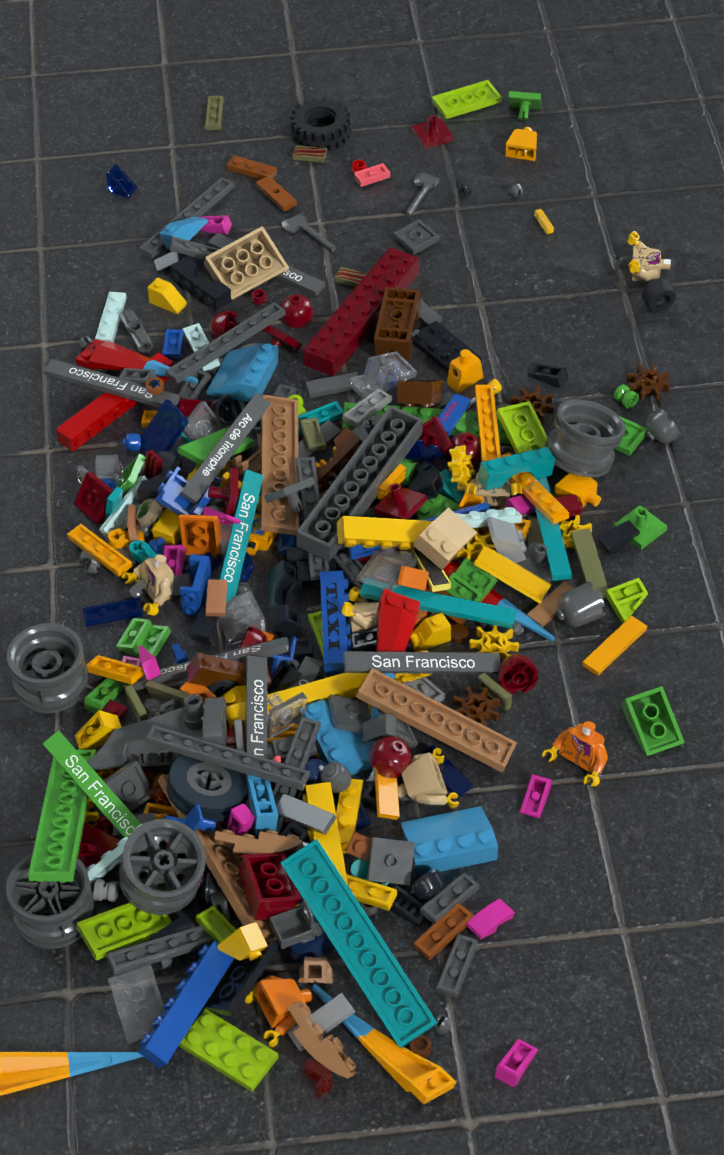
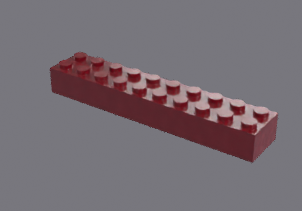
M389 247L303 349V364L327 375L335 376L365 340L367 334L379 319L385 287L407 289L419 274V258Z

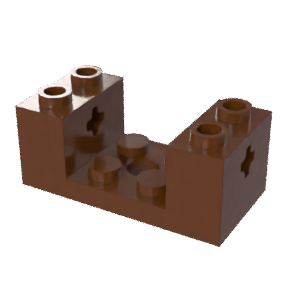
M385 287L374 337L375 358L410 361L413 349L414 322L419 320L421 310L420 290Z

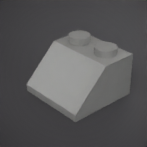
M488 517L487 522L491 539L497 552L515 563L526 560L524 552L527 551L521 530L517 531L515 524Z

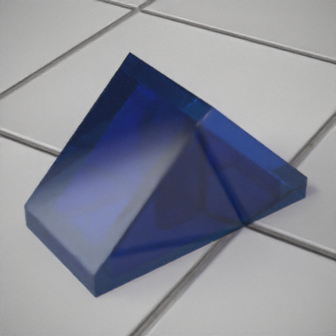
M114 164L106 173L108 192L129 198L138 188L117 164Z

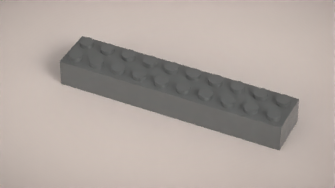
M391 405L297 530L298 547L331 561L342 545L338 544L337 521L343 516L362 517L377 497L379 486L403 461L421 436L423 419Z

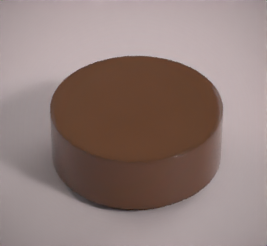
M455 624L451 626V641L463 643L468 639L469 630L465 625Z
M420 1035L409 1042V1050L426 1058L432 1051L431 1040L425 1035Z

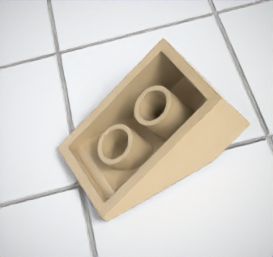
M448 507L419 535L413 545L443 570L477 532Z

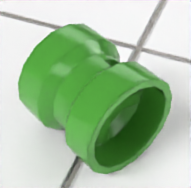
M623 384L616 389L614 399L622 402L625 408L630 409L637 403L639 395L634 391H630V388Z

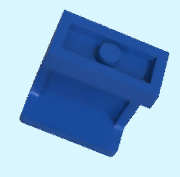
M178 466L174 471L170 470L164 478L167 482H162L156 492L159 494L155 500L178 516L179 514L201 515L204 507H206L211 499L208 498V489L196 505L180 495L189 481L177 474L180 470Z
M191 554L189 565L193 585L192 587L181 586L180 596L182 612L188 615H198L202 604L205 605L207 600L208 580H212L210 556Z

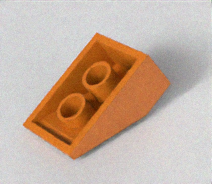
M179 514L182 545L186 548V555L221 556L222 525L218 516Z

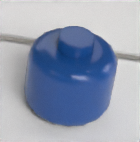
M127 433L125 438L122 439V445H124L126 451H139L141 437L139 434Z

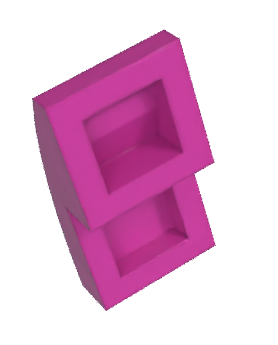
M498 899L471 918L466 926L480 939H483L496 932L499 925L512 919L515 912L501 899Z

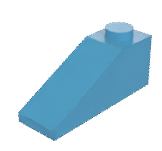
M191 217L166 225L160 232L166 249L170 250L171 236L189 241L208 220L200 217Z
M247 774L250 811L255 816L252 825L254 835H259L260 831H276L278 812L270 781Z

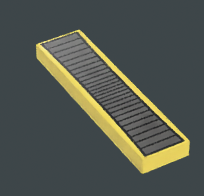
M417 548L409 549L419 569L429 572L427 583L432 592L451 589V582L444 570L436 566Z

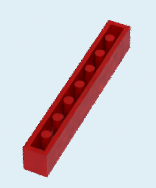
M159 352L150 358L166 366H174L173 361ZM157 375V377L162 379L163 382H166L168 379H170L165 376ZM105 392L56 429L58 442L73 452L114 420L121 417L123 413L134 407L138 402Z

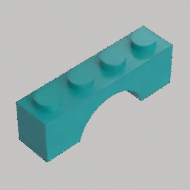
M548 447L484 461L481 462L478 479L487 491L503 487L509 478L521 472H530L536 479L550 476L553 472L555 458Z

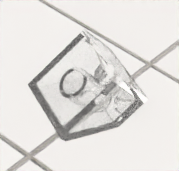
M251 591L232 597L226 604V617L219 616L217 620L230 646L242 641L243 636L247 634L246 630L249 625L266 632L265 617Z

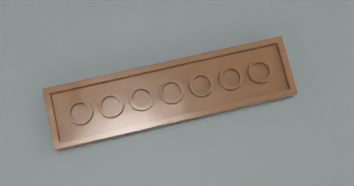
M373 668L356 695V698L387 714L396 716L397 719L502 773L517 743Z

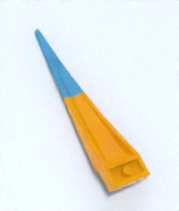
M313 984L312 990L325 1004L333 999L320 987ZM352 1014L342 1022L406 1092L413 1093L423 1104L454 1088L456 1081L441 1066L413 1053L405 1047L400 1048L395 1041L374 1029L356 1015Z
M0 1052V1096L143 1056L138 1052Z

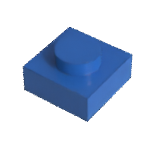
M179 644L172 645L175 664L187 662L188 656L186 651H182Z

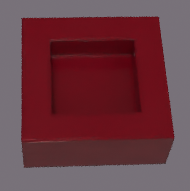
M110 699L101 711L117 715L119 721H121L127 713V707Z

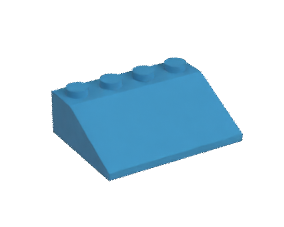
M259 343L228 351L206 391V395L221 397L225 394H230L234 400L250 402L256 393L262 396L278 365V346L269 343Z
M319 700L301 706V717L321 722V728L315 745L322 761L326 764L340 762L351 775L372 768L368 756L370 749L376 741L363 743V734L335 729L328 700Z
M481 806L400 822L404 840L415 842L412 863L415 877L435 869L441 872L490 862L498 858V844L495 834Z

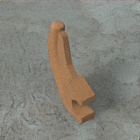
M239 455L233 460L229 459L225 468H238V474L242 475L248 469L249 462L247 460L243 462L242 456Z

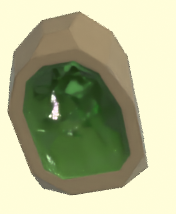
M156 498L144 500L138 507L136 519L143 527L150 526L161 516L163 505L157 502Z

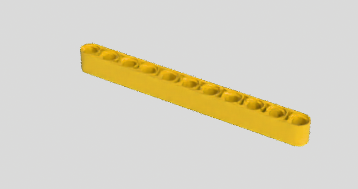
M342 673L268 694L267 722L301 713V706L319 700H328L331 694L354 698L369 673ZM396 673L395 680L405 683L407 680L410 682L432 674ZM246 701L226 708V718L232 731H234L235 720L241 719L246 726Z

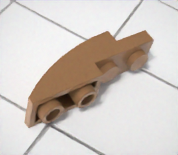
M230 830L216 831L214 838L217 845L234 848V856L239 858L246 854L284 852L285 855H289L302 843V840L296 835L287 834V837L280 836L278 832L272 830L260 831L258 839H255L256 837L250 834H243V836L235 835V832Z
M301 1001L288 1007L300 1027L293 1034L307 1052L323 1066L340 1076L349 1079L355 1075L356 1071L354 1069L356 1066L350 1057L345 1056L342 1051L343 1045L337 1037L334 1038L333 1035L324 1039L322 1036L324 1032L318 1023H314L310 1017L311 1011L305 1003L302 1004Z

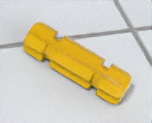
M535 210L534 216L545 233H553L554 227L543 210Z

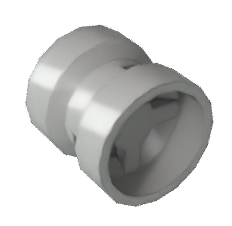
M96 879L93 891L94 900L102 901L107 899L109 902L116 903L119 895V882H105L103 879Z

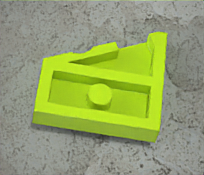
M640 578L606 590L605 595L623 624L647 597L648 592Z

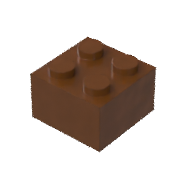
M442 380L398 381L397 403H403V407H414L419 404L420 407L436 406V403L441 402Z

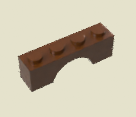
M347 427L334 439L336 451L333 458L327 464L316 467L319 494L325 490L329 481L332 482L334 474L339 475L340 469L346 466L363 443Z
M197 652L187 666L189 683L208 687L217 681L233 680L241 684V686L246 685V663ZM267 668V688H268L269 685L271 684V679H270V675H269V670H268V668Z

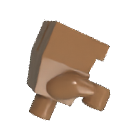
M305 957L299 970V983H314V980H316V983L332 984L333 972L330 964L327 962V957Z

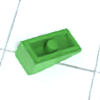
M106 678L85 697L84 708L96 714L99 710L103 709L110 699L114 700L124 688V685Z

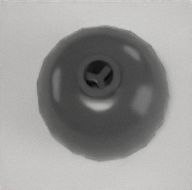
M660 407L648 416L646 420V428L648 430L646 435L651 441L656 440L658 443L667 444L680 436V432L673 420L670 421L666 417L668 414Z

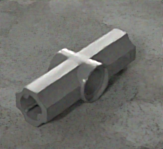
M124 310L120 315V320L129 333L130 340L134 342L139 352H150L151 348H153V343L144 329L143 322L137 318L134 311Z

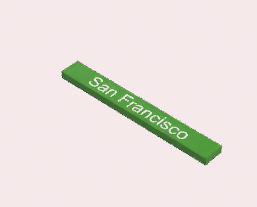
M58 730L43 745L124 838L129 837L141 823ZM140 852V856L148 857L146 852Z

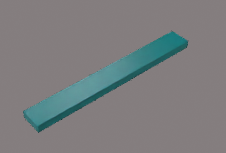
M547 477L537 478L541 485L551 494ZM534 506L543 545L547 547L546 557L552 581L572 579L559 523L553 525Z
M369 579L364 580L360 592L361 598L379 601L381 592L385 588L419 601V610L438 614L442 612L448 616L513 629L517 610Z

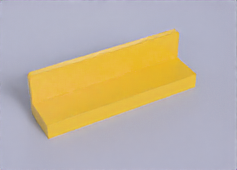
M484 545L474 562V565L538 603L542 602L551 586L549 582Z

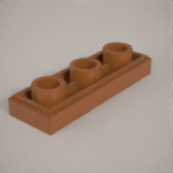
M270 176L256 181V187L283 212L297 205V200Z

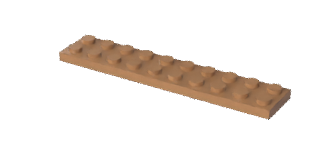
M262 394V397L271 404L261 417V474L264 477L260 496V530L296 535L299 529V511L292 513L289 501L285 496L267 503L265 495L299 482L296 458H298V400Z
M161 775L157 781L169 799L166 790L169 775ZM170 801L179 818L185 819L187 815L179 811ZM220 821L215 822L214 831L212 830V833L196 829L194 832L200 838L205 849L206 864L243 926L256 922L264 938L276 939L270 926V919L254 920L239 876L242 858L234 856V848L217 845L214 840L216 831L222 832V830H225Z

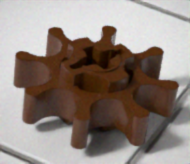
M638 364L637 374L627 373V382H633L629 383L630 391H639L641 393L640 400H644L645 395L648 394L654 395L656 400H660V390L670 391V383L664 382L668 381L669 372L659 374L656 371V364H653L651 370H644Z
M539 386L532 393L527 392L522 387L521 397L511 396V405L530 401L540 423L545 421V414L543 413L554 414L555 406L549 405V403H552L553 394L547 396L540 395L541 387Z
M467 686L466 698L453 696V705L461 707L454 710L484 726H486L485 720L492 719L495 722L499 721V712L491 709L500 707V698L487 699V687H484L482 693L474 694L471 692V687Z

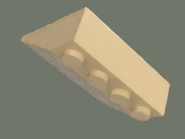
M263 226L206 256L204 260V266L215 282L221 281L231 289L232 300L289 269Z

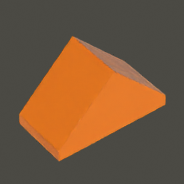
M401 565L397 585L425 591L429 572Z

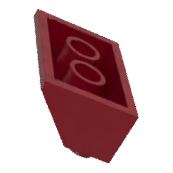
M284 852L246 854L242 857L239 876L254 920H269L270 917L286 912L301 902L298 889L281 865V862L287 859Z

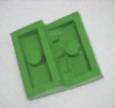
M465 558L458 570L449 577L451 589L445 591L457 598L482 602L498 580L474 565L471 560Z
M133 618L116 647L125 653L140 658L138 647L143 646L156 658L171 631L168 626L152 625L149 619Z

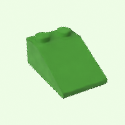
M663 686L626 698L620 703L626 720L646 757L685 743Z

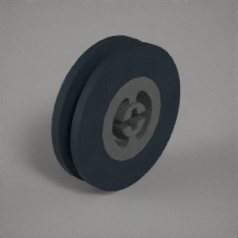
M181 755L171 766L166 790L172 804L185 815H188L194 806L198 804L201 808L202 817L214 819L215 822L229 819L231 809L244 804L248 791L247 775ZM209 781V789L205 790L206 782Z

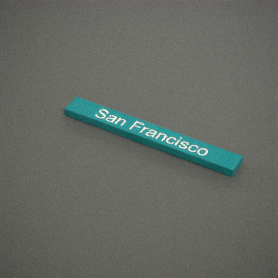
M247 469L244 472L234 513V518L241 520V523L232 524L219 576V580L228 581L226 609L232 610L264 477L262 474Z

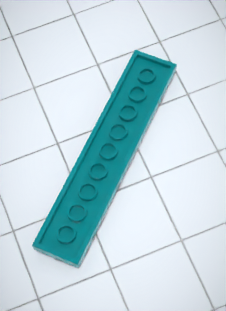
M315 839L282 861L281 865L303 899L307 901L312 913L400 1048L405 1047L409 1042L436 1026L438 1023L318 839Z

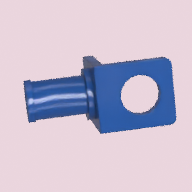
M296 636L292 637L289 655L278 654L270 656L273 659L269 674L271 677L283 661H293L297 641Z
M198 804L194 806L185 819L168 815L164 818L181 822L193 831L199 829L212 833L216 825L214 819L202 817L201 808Z

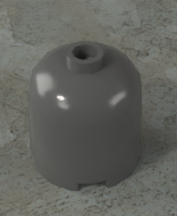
M588 581L563 593L559 597L556 614L560 621L563 620L569 627L577 628L605 617L606 612L602 611L605 603L599 590L592 588V582Z

